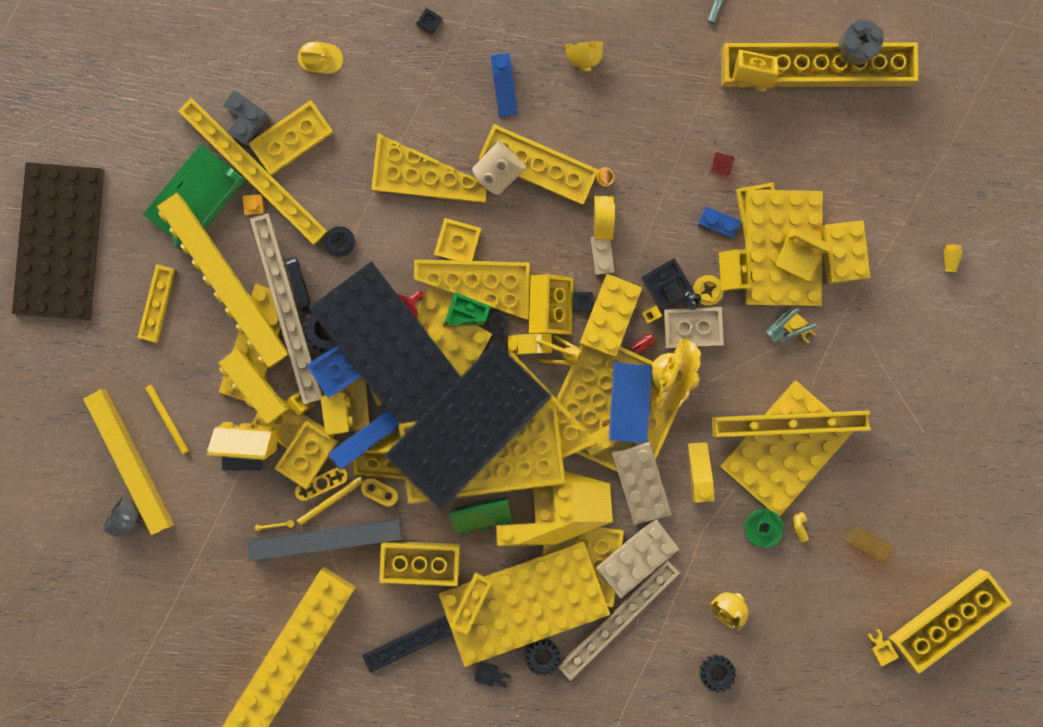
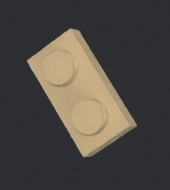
M590 237L595 275L614 273L610 240Z

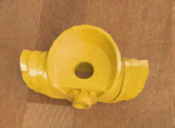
M681 338L675 353L660 355L651 365V380L659 390L655 406L661 410L670 411L680 408L682 403L688 398L690 390L696 388L699 384L700 378L697 371L700 367L701 353L697 346L687 339ZM678 370H680L682 373L681 379L675 381Z

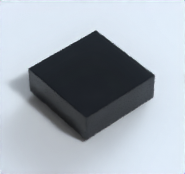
M425 8L416 25L433 35L443 19L433 11Z
M573 292V311L592 312L593 292Z

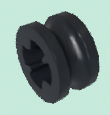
M692 290L688 291L683 298V305L692 310L696 309L701 302V295Z

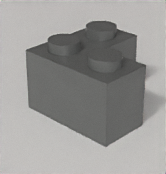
M234 90L223 105L228 111L238 117L228 133L249 148L250 145L248 143L256 138L270 116Z

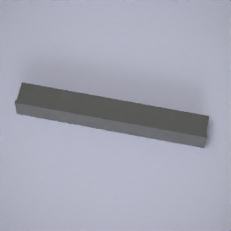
M401 518L251 539V541H247L248 560L402 540L404 534L402 532Z

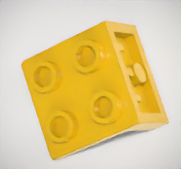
M798 228L791 230L775 266L805 281H810L822 254L828 253L832 245Z

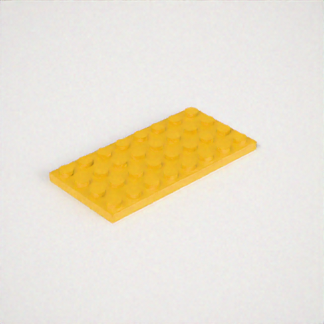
M556 405L542 407L456 497L564 484L565 478ZM416 422L399 424L400 436L402 437ZM405 476L408 503L429 501Z
M584 541L484 576L493 582L468 634L466 635L454 628H451L464 667L609 616L610 612ZM471 581L438 593L449 625Z

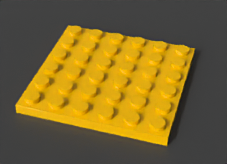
M580 345L579 350H582L580 361L577 365L573 364L570 367L556 399L589 434H592L610 423L614 363L651 366L653 361L622 347H619L616 357L612 358ZM677 373L675 381L680 380L682 374ZM651 380L647 442H650L656 460L678 409L670 411L661 410L655 406L659 390ZM619 441L592 456L589 455L586 448L575 453L617 471L612 455L613 451L644 443Z

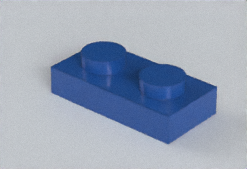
M706 206L698 225L734 239L741 220Z

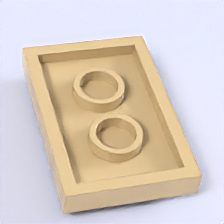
M722 307L696 308L694 310H663L665 348H677L681 338L691 341L697 347L724 345Z

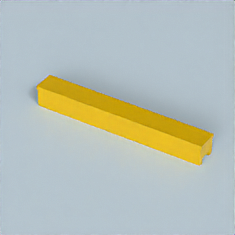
M99 389L97 392L84 398L83 400L150 534L153 535L174 526L107 389Z
M870 411L712 417V434L715 437L867 431L871 430V426H869Z

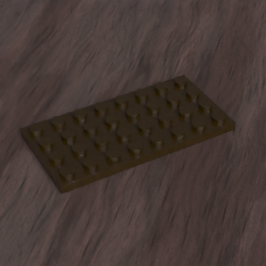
M26 162L12 314L91 320L104 169Z

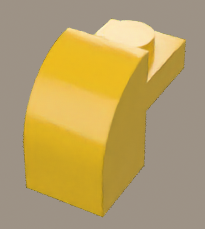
M594 196V239L613 240L615 225L614 197Z
M551 334L507 336L508 353H514L515 355L552 353V348L536 342V339L552 344Z

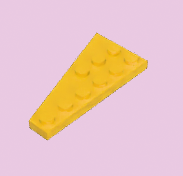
M378 133L372 191L486 203L487 189L477 178Z
M414 259L415 280L451 293L456 292L495 309L529 320L530 263Z

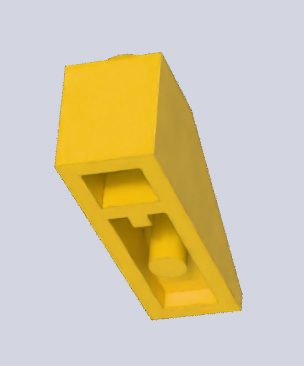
M707 442L688 443L692 501L695 503L715 501Z

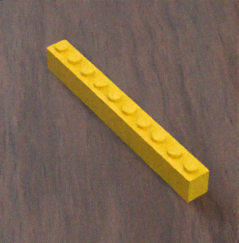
M176 193L157 206L160 209L158 214L164 222L168 221L171 225L169 230L175 238L179 237L182 241L181 247L184 252L191 254L194 259L192 263L198 271L202 270L205 275L203 279L209 287L213 286L216 291L214 295L220 303L224 302L227 307L225 311L231 319L235 318L238 323L236 327L242 335L246 334L249 339L247 343L253 351L257 350L260 355L258 359L264 367L267 365L268 368H272L288 357V350L182 196Z

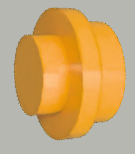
M607 167L599 169L597 172V182L600 186L607 187L614 182L615 175L611 169Z

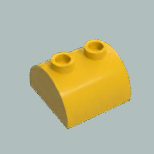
M739 50L733 73V81L736 82V85L739 87H747V84L754 85L756 90L762 92L766 91V88L772 89L778 76L777 57Z

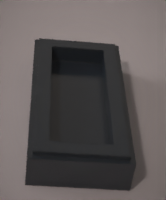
M222 456V470H262V459Z

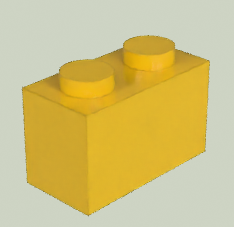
M736 249L719 252L721 291L751 289L749 250Z
M347 393L334 394L330 398L320 396L325 434L352 431L351 427H354L353 416H349V408H351L350 396L347 397Z

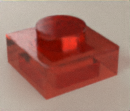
M716 152L710 172L729 176L734 156Z

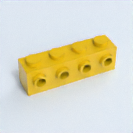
M235 349L219 362L221 366L220 371L225 377L229 376L232 379V386L237 392L244 394L246 397L244 401L250 408L254 407L258 412L256 416L262 423L270 424L288 410V407L241 349Z

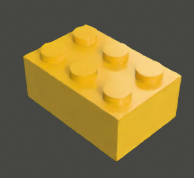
M864 220L822 226V240L832 245L830 251L823 254L826 284L860 281L871 278Z

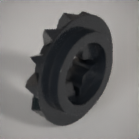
M337 226L327 232L324 243L330 254L342 257L347 256L353 251L355 238L348 228ZM341 234L342 240L348 243L342 244L339 250L338 244L332 241L339 240Z

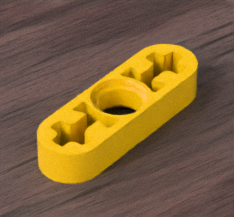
M338 467L315 477L313 480L314 490L308 492L307 497L300 494L302 491L300 485L296 487L295 495L302 501L311 499L345 483L349 478V473L345 468L339 470ZM336 471L343 472L342 481L336 479L332 481L334 483L332 486L330 478L337 475ZM323 478L327 481L325 489L318 488V479Z

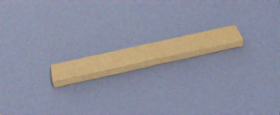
M668 560L662 563L558 664V669L571 681L680 572Z

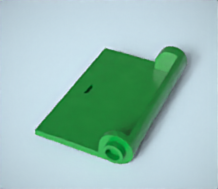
M200 143L145 210L143 215L172 237L174 240L173 245L182 251V241L179 237L175 238L169 230L171 225L168 221L164 222L158 214L160 209L157 206L178 193L185 200L205 230L245 179Z

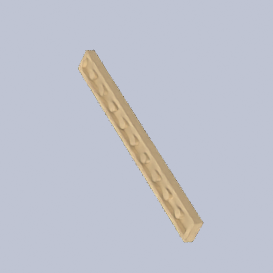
M270 214L251 218V225L303 404L321 400L320 386L306 366L312 362L305 335L303 334L302 324Z

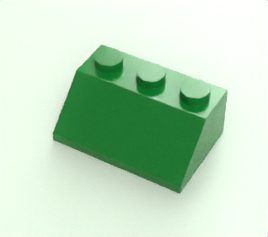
M508 497L452 508L449 512L455 533L460 532V535L472 533L471 530L479 528V531L489 530L491 525H509V522L512 521Z

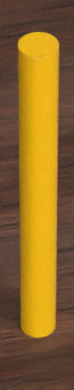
M147 386L145 390L182 455L189 452L153 386Z
M359 476L297 519L298 523L302 526L361 485L364 482L363 478Z

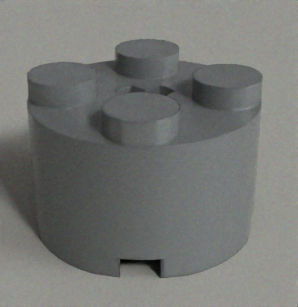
M857 20L852 23L841 35L838 42L842 58L852 65H861L870 61L883 46L884 32L882 28L869 20Z

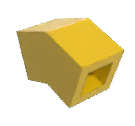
M657 306L642 313L647 323L662 316Z

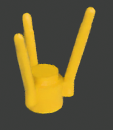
M557 335L553 337L566 345L565 349L536 339L537 343L562 352L563 358L566 359V361L540 359L541 363L560 364L570 367L573 364L577 365L582 355V350H579V347L572 345Z

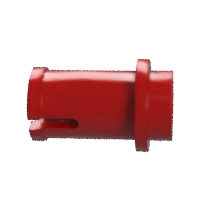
M650 333L648 335L644 334L645 337L631 345L636 354L639 355L650 346L654 347L653 344L656 341Z

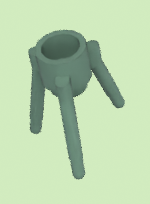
M788 308L769 327L766 333L774 343L777 341L783 343L789 338L815 328L816 324L784 336L783 334L786 331L782 326L800 311L799 308H796L789 314L791 308Z

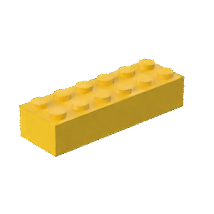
M979 569L888 638L910 668L919 674L1012 603L990 573Z

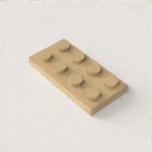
M650 442L613 451L612 455L634 525L671 516V509Z
M655 519L596 568L617 596L622 598L677 552L679 548L658 520Z

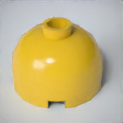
M579 42L577 45H573V43L565 44L568 62L573 67L580 68V71H591V67L598 65L602 60L603 42Z
M721 593L709 605L710 611L714 609L718 613L715 617L731 629L736 626L738 631L744 626L749 615L748 607L744 602L745 598L738 593Z

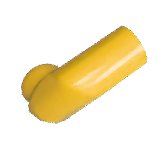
M800 512L798 515L795 514L793 517L794 529L800 542H806L809 539L802 524L807 521V517L803 512Z

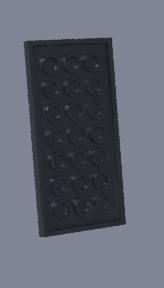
M372 261L308 307L398 424L417 422L461 377Z
M495 341L384 456L442 511L553 396Z

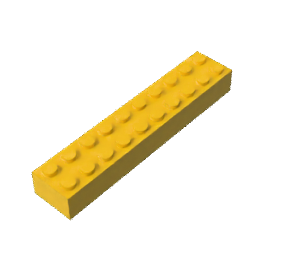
M918 42L883 43L878 54L870 61L861 65L847 63L842 58L838 43H725L721 49V87H739L733 81L734 67L739 50L777 57L778 76L774 87H911L918 82ZM747 84V87H755L754 85Z
M326 567L319 571L222 727L270 726L356 589V586Z

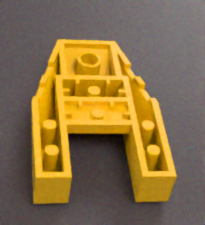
M564 471V484L532 487L534 488L535 524L496 526L498 548L556 545L612 523L610 483Z

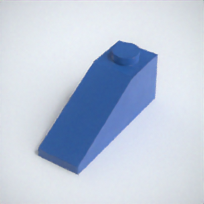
M510 53L491 55L499 117L518 115Z

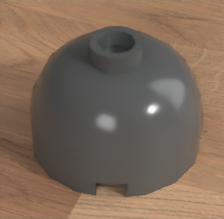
M124 497L121 498L112 509V514L107 518L102 528L106 533L117 537L127 535L131 530L135 531L140 523L137 520L139 516L138 508L130 500Z

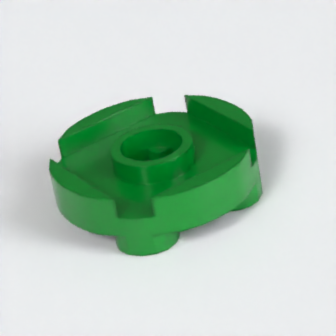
M766 508L757 509L751 512L744 522L745 535L756 546L772 547L782 538L783 521L777 513ZM761 524H768V531L766 533L759 531Z

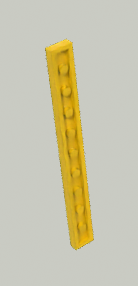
M190 98L178 110L313 245H316L327 234L328 231L194 99Z

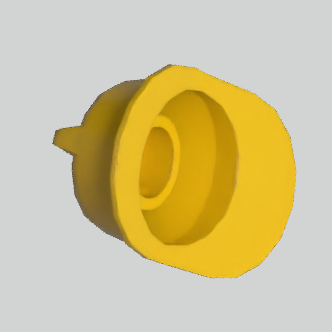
M308 42L299 50L298 62L306 71L332 74L342 67L343 54L335 45Z

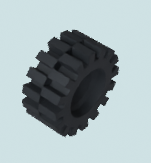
M545 638L530 643L525 653L527 667L531 669L532 673H537L539 676L541 674H544V676H547L548 673L552 674L553 670H556L560 663V653L556 644L552 643L550 639L545 640ZM539 650L549 652L550 660L547 663L540 664L536 661L535 655Z
M713 654V657L708 656L706 661H702L703 665H700L701 672L699 674L701 680L709 690H715L718 693L720 690L725 692L726 688H731V684L734 685L736 670L730 660L723 655L717 656V654ZM716 666H720L725 670V675L721 680L711 678V670Z

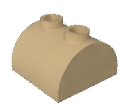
M498 140L473 167V173L486 189L500 195L527 166Z

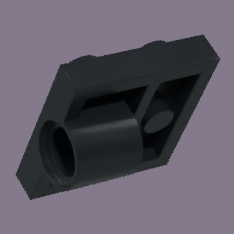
M675 258L641 277L659 310L681 299L688 291H694Z

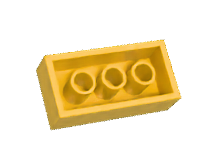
M403 541L382 542L379 583L458 586L460 544Z

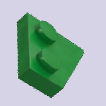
M455 292L443 326L484 325L490 306Z

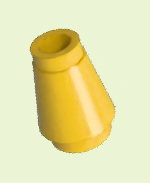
M946 244L945 249H943L945 271L957 272L963 250H961L962 245Z

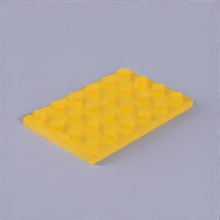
M746 190L745 250H749L752 288L745 289V305L822 306V256L810 281H805L776 267L775 263L791 230L798 228L822 240L823 191Z
M795 380L765 415L832 411ZM854 431L746 436L720 467L767 509L781 516Z

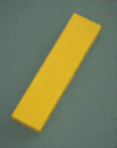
M156 264L138 339L158 343L176 269Z

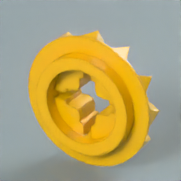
M712 275L700 277L693 287L694 292L701 295L700 304L706 306L719 302L724 292L721 291L720 280ZM705 285H707L708 288L715 286V288L711 291V296H709L708 294H701L705 290Z

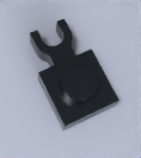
M480 661L474 681L491 687L494 682H497L501 687L506 688L507 683H503L501 679L503 677L510 678V674L497 673L498 666Z

